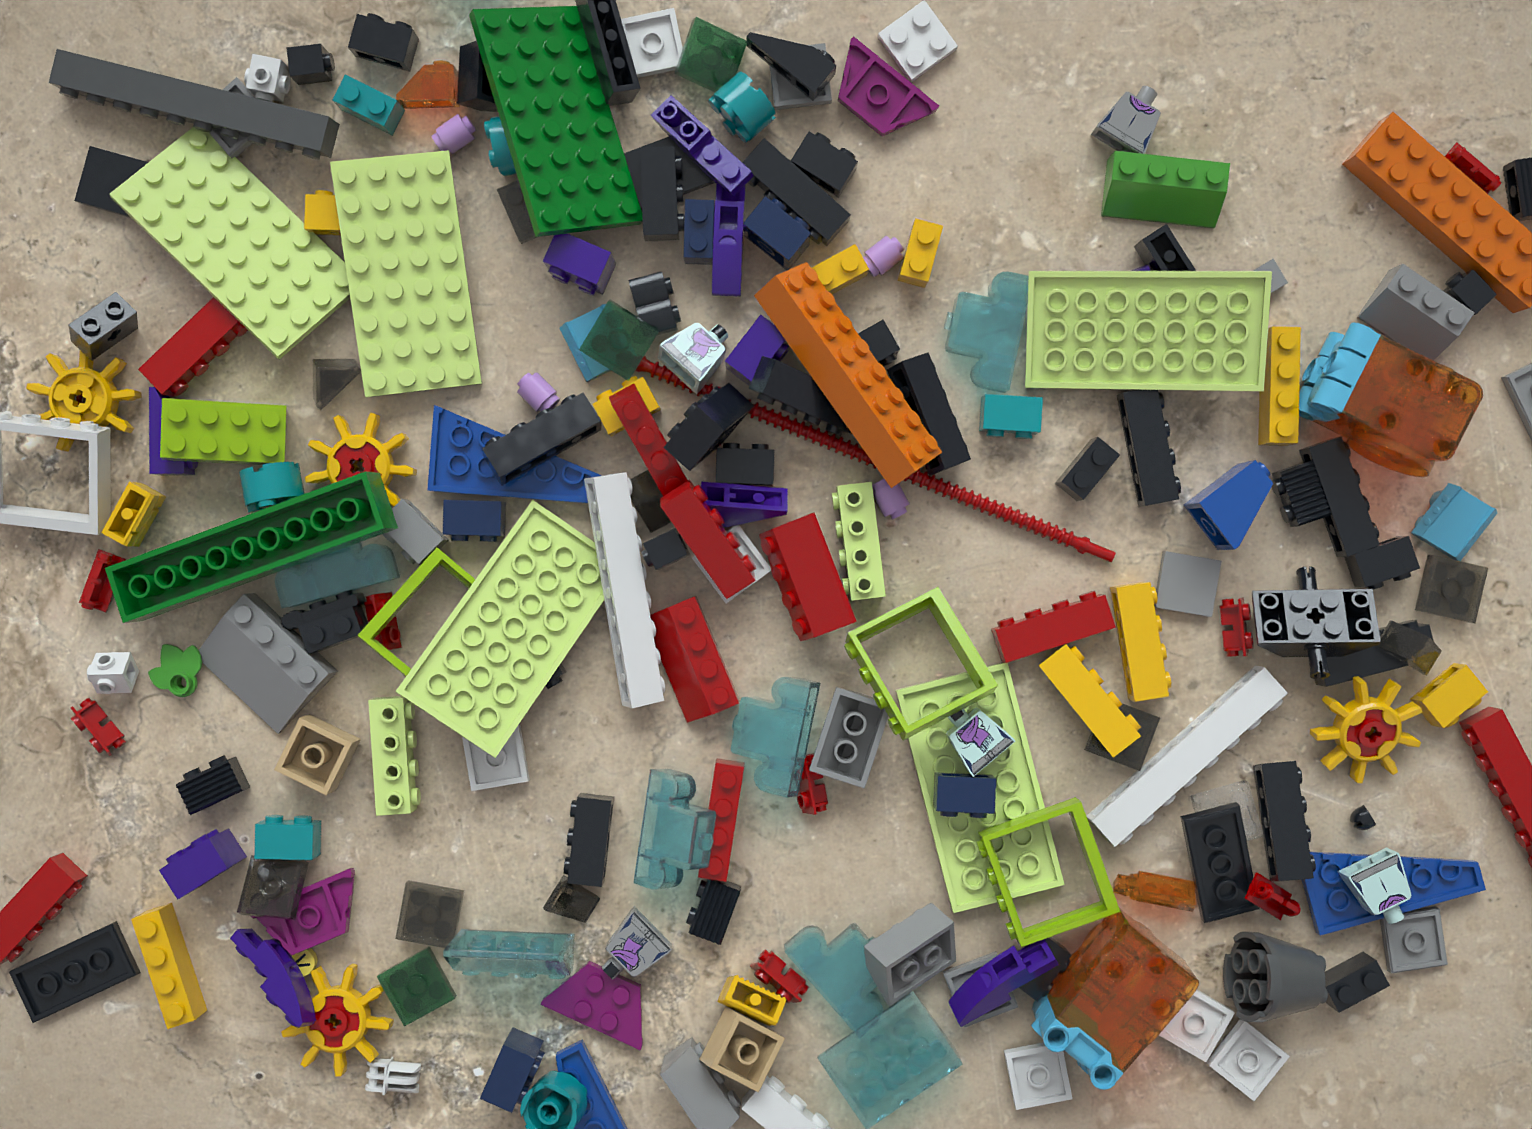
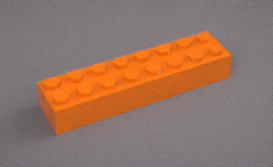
M1392 112L1380 120L1342 165L1465 272L1474 270L1497 294L1494 298L1510 312L1516 313L1532 306V232L1397 114Z
M807 262L775 275L754 295L891 488L942 453L936 439L928 433L921 423L918 414L908 405L901 390L893 384L883 365L878 363L869 350L868 344L861 339L852 326L851 320L844 315L836 304L834 296L826 290L819 280L816 271Z

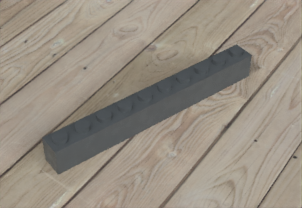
M60 49L56 50L49 83L58 87L60 94L70 98L78 99V95L86 96L87 101L104 106L105 101L113 103L114 108L125 112H131L132 108L138 109L141 115L149 118L158 119V115L167 117V121L184 126L185 122L194 124V128L211 133L212 128L221 130V135L233 139H238L239 135L248 137L247 141L260 146H265L266 142L273 143L276 149L292 153L293 149L303 151L302 155L316 160H320V156L332 157L340 126L339 123L329 116Z

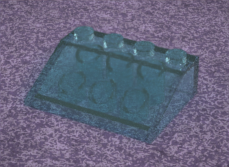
M461 929L443 950V957L454 971H462L463 975L468 976L478 975L480 972H491V975L495 977H504L508 973H520V977L534 978L537 974H545L551 979H563L566 975L570 976L573 970L575 934Z
M914 991L817 1056V1059L865 1129H869L963 1065L957 1050Z

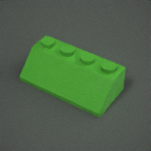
M1114 151L1107 159L1101 216L1214 229L1227 194L1230 163Z

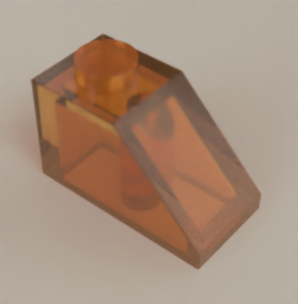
M443 60L434 61L432 65H424L396 94V100L404 109L460 107L457 104L458 71L454 64Z

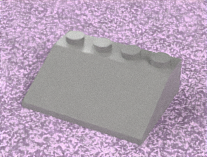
M256 593L243 594L224 614L199 649L202 663L279 734L329 682L338 670L320 653L308 654L302 637L294 629H285L282 625V618Z

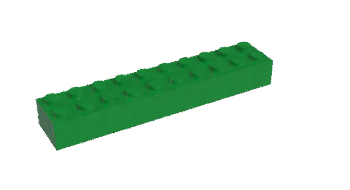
M365 471L106 567L105 570L122 622H140L398 529L380 473Z

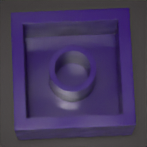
M568 233L553 236L543 259L548 272L552 274V278L564 284L572 281L579 286V290L594 296L595 292L604 294L616 266L611 252Z
M760 314L726 358V369L750 386L761 357L765 356L781 362L789 351V345L777 327Z
M229 828L220 833L215 829L191 842L190 846L166 858L168 864L159 869L178 900L239 863L247 856Z

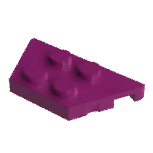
M854 36L851 38L838 95V102L880 136H885L938 110L939 105L857 38Z
M354 868L347 869L249 910V916L253 919L256 918L267 928L266 932L274 939H278L282 947L291 955L349 932L355 870Z
M588 961L574 975L562 982L558 988L549 995L547 994L540 1004L638 1050L642 1048L641 984L620 974L615 979H611L603 971L602 966L594 962Z

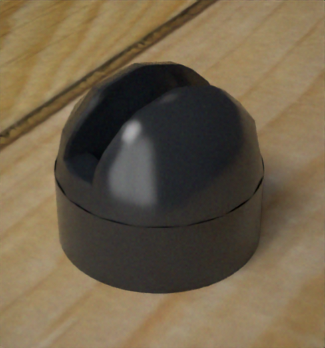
M1364 805L1351 813L1350 821L1356 822L1354 828L1368 830L1376 826L1374 819Z

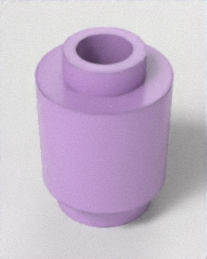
M457 114L436 128V133L432 135V138L440 151L449 150V153L454 154L475 139L473 133L476 131V128L467 116L462 118Z
M888 236L883 237L864 252L865 256L863 259L869 268V273L873 277H876L878 274L882 276L903 259L901 253L904 251V248L895 237L892 239Z
M537 372L533 375L527 373L517 383L520 387L517 393L536 412H541L547 408L552 410L560 401V398L556 395L557 391Z
M882 479L872 485L874 499L884 517L890 515L893 520L907 512L905 506L910 503L899 483L891 488L886 480Z

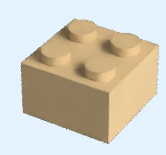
M311 714L299 718L274 770L324 795H328L336 791L361 739Z
M726 1006L699 1060L723 1075L759 1092L785 1038Z

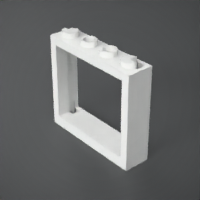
M10 411L0 412V523L93 535L101 534L111 515L110 428L98 426L93 421H82L80 424L70 423L68 418L42 420L41 416L36 414H24L22 417L12 416ZM1 430L89 441V514L3 504Z

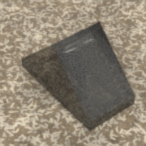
M313 359V399L317 408L322 410L361 372V367L355 359Z
M649 470L630 479L633 488L630 495L631 500L650 533L671 523L660 507V498L663 495Z
M1391 620L1380 636L1381 643L1376 645L1426 676L1442 652L1430 637Z
M563 875L543 909L547 912L586 923L600 898L581 885L567 883L568 877Z

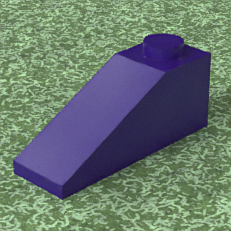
M149 387V474L160 476L195 475L198 462L170 461L160 458L162 398L170 399V397L162 395L155 387Z
M701 481V487L708 497V500L705 502L711 510L714 508L718 510L725 522L722 524L723 527L787 515L788 488Z

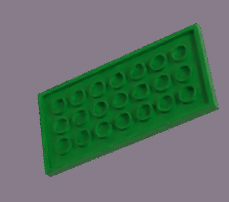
M577 6L472 9L469 14L535 237L640 225L643 222L640 204L610 106L605 102Z

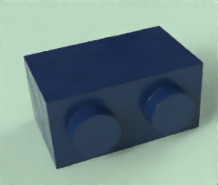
M685 199V264L713 265L714 200Z
M443 500V535H451V541H468L469 536H480V541L497 542V536H505L506 502Z
M935 772L933 807L936 811H940L941 816L957 817L958 812L969 813V816L973 818H986L987 813L995 814L996 778L993 775L976 774L973 777L971 774Z

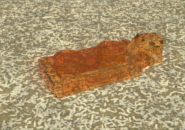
M1138 871L1137 874H1130V876L1118 874L1113 882L1114 893L1129 896L1132 900L1193 912L1196 908L1194 882L1190 880Z

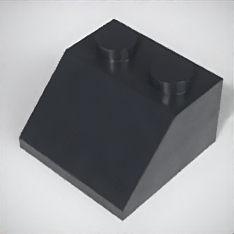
M477 41L460 46L457 104L479 111L498 112Z

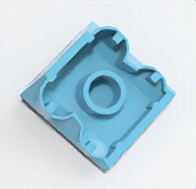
M611 303L602 304L600 307L580 317L565 322L559 328L586 382L624 365L625 363L616 354L631 353L637 356Z
M1448 483L1444 490L1433 493L1430 498L1431 507L1425 515L1417 519L1411 534L1453 560L1460 562L1497 515V510L1466 492L1460 486Z

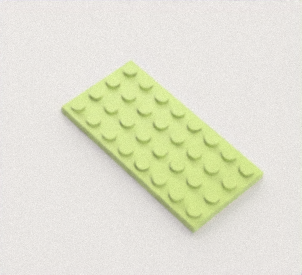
M192 127L110 193L111 198L279 360L350 299L345 262L315 233L306 231L304 223L236 157L231 158L209 132Z
M449 150L330 162L365 397L482 384Z
M1029 271L1025 388L1264 391L1272 271Z
M532 500L400 684L396 693L496 758L604 601L595 542Z
M1005 662L987 666L998 684L993 694L964 708L967 714L975 708L980 709L1016 741L977 773L993 775L996 778L995 814L987 813L986 818H973L969 816V813L958 812L957 817L941 816L940 811H936L933 807L935 772L970 774L946 735V732L954 726L948 717L908 738L953 913L996 903V896L1000 895L997 884L992 886L986 869L990 868L987 857H981L976 842L981 840L978 832L1045 808L1009 666ZM963 672L895 691L901 714L907 724L910 725L975 691L977 688L969 674ZM1048 820L991 840L1012 898L1065 885Z

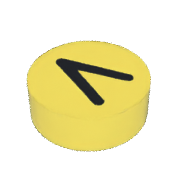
M311 948L291 955L303 976L310 974V971L315 969L317 965V955Z

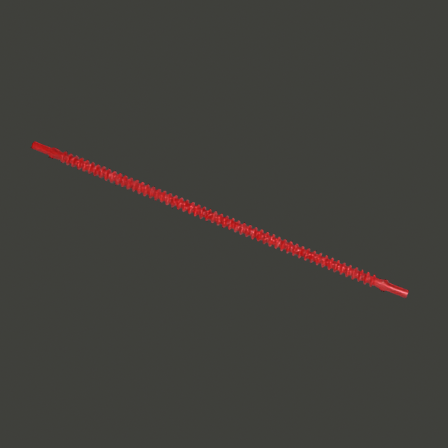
M631 353L616 354L625 364L633 366L634 371L650 373L651 378L658 376L659 381L665 379L666 384L672 382L674 387L680 385L681 390L687 388L690 394L693 393L670 369H667L665 365L660 366L659 361L655 363L650 362L646 356L641 354L639 357ZM705 384L700 392L697 393V397L709 394L714 389L713 384ZM759 402L753 404L754 407L748 413L751 419L757 417L759 422L765 420L766 425L772 423L774 428L780 426L781 431L787 429L789 434L796 433L797 438L800 435L804 436L805 441L811 439L812 444L819 442L820 447L826 445L827 450L833 448L835 453L841 451L842 456L848 454L851 460L855 457L858 459V463L865 461L866 466L872 464L873 469H876V466L863 448L859 447L858 443L852 445L851 440L845 442L843 437L837 439L836 434L830 436L827 430L823 433L820 431V427L813 429V425L806 426L805 421L799 423L797 418L791 420L790 415L784 417L781 411L777 414L773 408L767 410V406L760 407ZM920 469L904 479L905 482L908 479L911 480L912 485L918 483L920 488L926 486L927 491L933 489L935 494L941 492L942 497L948 495L950 500L955 498L958 504L965 502L966 507L972 505L973 510L979 508L981 513L987 511L988 516L994 514L996 519L1002 517L1003 522L1009 520L1012 526L1016 523L1019 529L1026 527L1027 532L1033 530L1034 535L1041 533V537L1045 538L1048 536L1049 541L1055 539L1057 544L1063 542L1064 547L1072 546L1077 549L1078 553L1084 554L1086 552L1108 562H1112L1116 552L1090 542L1088 537H1077L1073 531L1067 533L1066 528L1059 530L1058 525L1052 527L1051 522L1045 524L1042 518L1036 520L1035 515L1028 517L1027 512L1021 514L1020 509L1013 511L1012 506L1006 508L1004 503L998 505L997 500L991 502L988 496L985 499L982 498L981 493L974 495V491L967 492L966 487L960 489L958 484L952 486L951 481L945 483L943 478L938 480L935 478V474L928 476L927 471L921 473Z

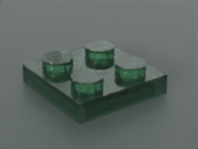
M695 17L692 20L674 74L716 92L737 74L747 45L746 40Z
M609 300L579 350L629 381L659 333V330L614 301Z
M430 946L377 975L404 1027L454 1000L457 996Z

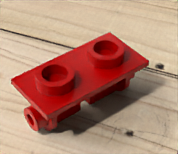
M1458 142L1445 155L1450 162L1487 194L1490 191H1495L1502 182L1499 181V176L1495 175Z
M98 549L79 603L82 604L81 607L89 610L94 608L107 613L113 592L105 568L125 561V558Z
M392 592L366 596L367 602H364L368 622L393 596ZM396 615L375 638L388 650L402 648Z
M1244 597L1238 599V604H1234V599H1222V605H1219L1221 624L1233 625V630L1222 631L1223 650L1227 651V657L1239 656L1240 650H1243V657L1247 656L1249 649L1254 648L1252 632H1247L1246 621L1251 620L1250 604L1244 603Z
M85 699L79 704L82 708L79 711H76L72 706L71 710L75 715L70 719L81 732L85 729L90 732L93 738L89 742L99 754L105 751L110 757L112 754L109 749L112 746L118 749L126 743L123 739L125 735L120 732L112 721L103 727L100 726L99 723L108 716L100 708L96 700Z
M814 753L807 754L805 757L794 756L792 757L793 765L791 770L793 778L797 781L799 792L797 794V802L802 809V813L816 815L817 812L827 810L828 799L825 784L815 785L814 780L822 779L823 775L809 771Z
M1255 873L1245 896L1246 900L1279 920L1282 919L1283 915L1293 917L1299 915L1301 911L1299 903L1291 899V893L1261 874Z
M765 949L758 957L761 963L757 962L750 965L756 971L754 976L766 985L770 983L777 989L776 994H780V997H785L786 1003L801 1002L802 999L798 996V993L804 995L808 990L809 986L805 984L806 980L792 968H789L785 975L781 974L786 963L774 954L773 951L768 952Z

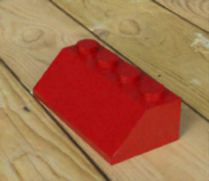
M815 512L759 534L762 550L768 557L772 576L778 583L782 594V602L788 609L792 619L793 630L798 635L800 641L815 638L857 622Z
M697 596L650 614V618L656 627L655 647L660 653L662 664L687 723L739 704V697Z

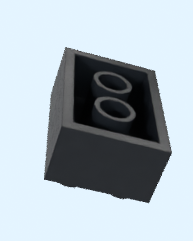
M727 383L721 389L716 386L709 394H705L698 402H694L684 413L686 418L681 423L678 422L669 431L667 436L670 440L663 448L686 469L691 471L724 443L754 405L730 383Z

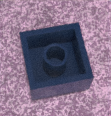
M765 196L744 221V236L787 271L791 269L810 245L811 232L808 231L810 227L801 218L796 217L793 219L786 213L787 208L779 200L773 198L771 201Z
M512 1027L501 1048L480 1099L511 1113L516 1103L521 1105L545 1054L544 1051L540 1050L544 1040Z

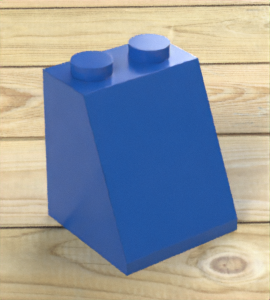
M1256 460L1236 464L1184 504V507L1217 550H1235L1240 546L1273 485L1269 478L1270 472L1263 463Z

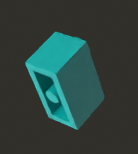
M346 74L332 99L342 111L392 136L405 112L396 99Z
M983 395L981 397L979 431H986V436L1004 437V433H1015V438L1032 439L1033 434L1036 435L1041 432L1043 397Z
M283 815L265 816L264 820L255 824L254 859L313 860L321 855V820H312V816L308 815L295 816L294 820H283Z

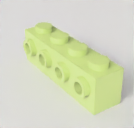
M872 482L839 485L836 487L837 492L832 493V503L834 510L839 509L840 521H835L837 538H842L843 549L839 550V560L841 567L846 566L847 578H842L845 593L849 595L851 601L886 597Z
M402 696L373 698L368 700L376 816L410 814L417 809V805H420L421 802L420 789L416 788L415 777L419 774L418 760L414 759L413 748L417 746L416 731H412L411 719L415 717V706Z

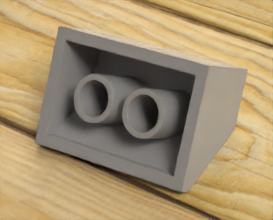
M1401 264L1387 272L1357 317L1411 355L1429 365L1459 337L1474 315V312L1406 265Z
M836 687L809 771L865 789L888 719L885 709L881 710L877 706L874 697Z
M929 903L922 909L916 910L913 915L893 925L891 929L879 937L873 938L864 946L866 967L889 1006L956 962L954 922L933 903Z
M691 1037L664 1056L660 1075L697 1129H730L740 1118L739 1106L741 1101L733 1090L729 1091L724 1085L725 1078L722 1073L710 1068L699 1060L705 1047L700 1042L697 1044L693 1037Z

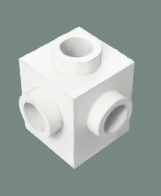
M252 54L250 68L246 70L244 76L246 89L257 99L273 102V100L283 102L285 94L290 89L289 67L281 59Z
M131 652L96 653L92 664L88 666L87 678L92 683L97 694L132 693L139 669Z

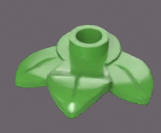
M163 644L160 655L161 667L148 671L152 683L159 689H169L171 693L178 697L192 695L197 688L196 675L202 667L199 650L195 645H191L183 651L177 646ZM182 678L186 680V687L182 686Z

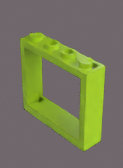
M437 547L358 634V637L405 677L411 668L375 639L377 635L439 566L443 567L468 589L476 580Z
M939 587L873 619L847 634L844 647L848 656L852 660L856 659L860 666L859 674L866 685L870 683L875 692L873 697L877 706L881 710L885 709L890 718L888 719V724L895 735L899 734L903 741L993 694L998 686ZM929 608L977 689L908 725L861 643Z
M1076 797L978 832L981 840L976 842L981 857H987L990 868L986 869L991 885L997 884L1000 895L996 896L997 903L1002 913L1007 912L1010 921L1005 923L1011 940L1016 939L1021 947L1120 912L1082 802ZM1069 812L1100 901L1022 928L991 840Z

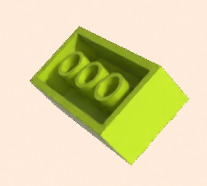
M162 398L160 458L170 461L254 465L285 462L286 405Z

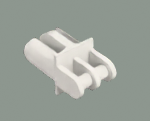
M394 1057L390 1059L375 1058L371 1063L367 1061L370 1070L366 1072V1077L369 1078L368 1084L365 1085L366 1091L383 1092L382 1095H385L387 1091L419 1093V1084L417 1082L420 1078L418 1071L421 1070V1063L394 1061ZM378 1067H385L384 1071H378ZM377 1079L384 1080L383 1084L377 1083Z

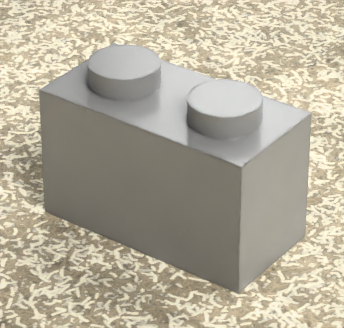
M401 499L392 508L398 529L382 534L391 543L397 542L404 549L401 552L402 555L412 564L415 562L422 564L436 547L441 549L449 541L408 499Z

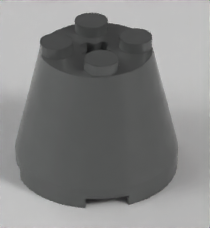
M1244 931L1233 937L1235 943L1231 953L1225 954L1223 982L1226 997L1232 998L1237 1008L1236 1016L1245 1022H1265L1313 1009L1320 1003L1323 1004L1327 1001L1328 992L1325 987L1326 961L1323 956L1317 955L1312 950L1259 932Z

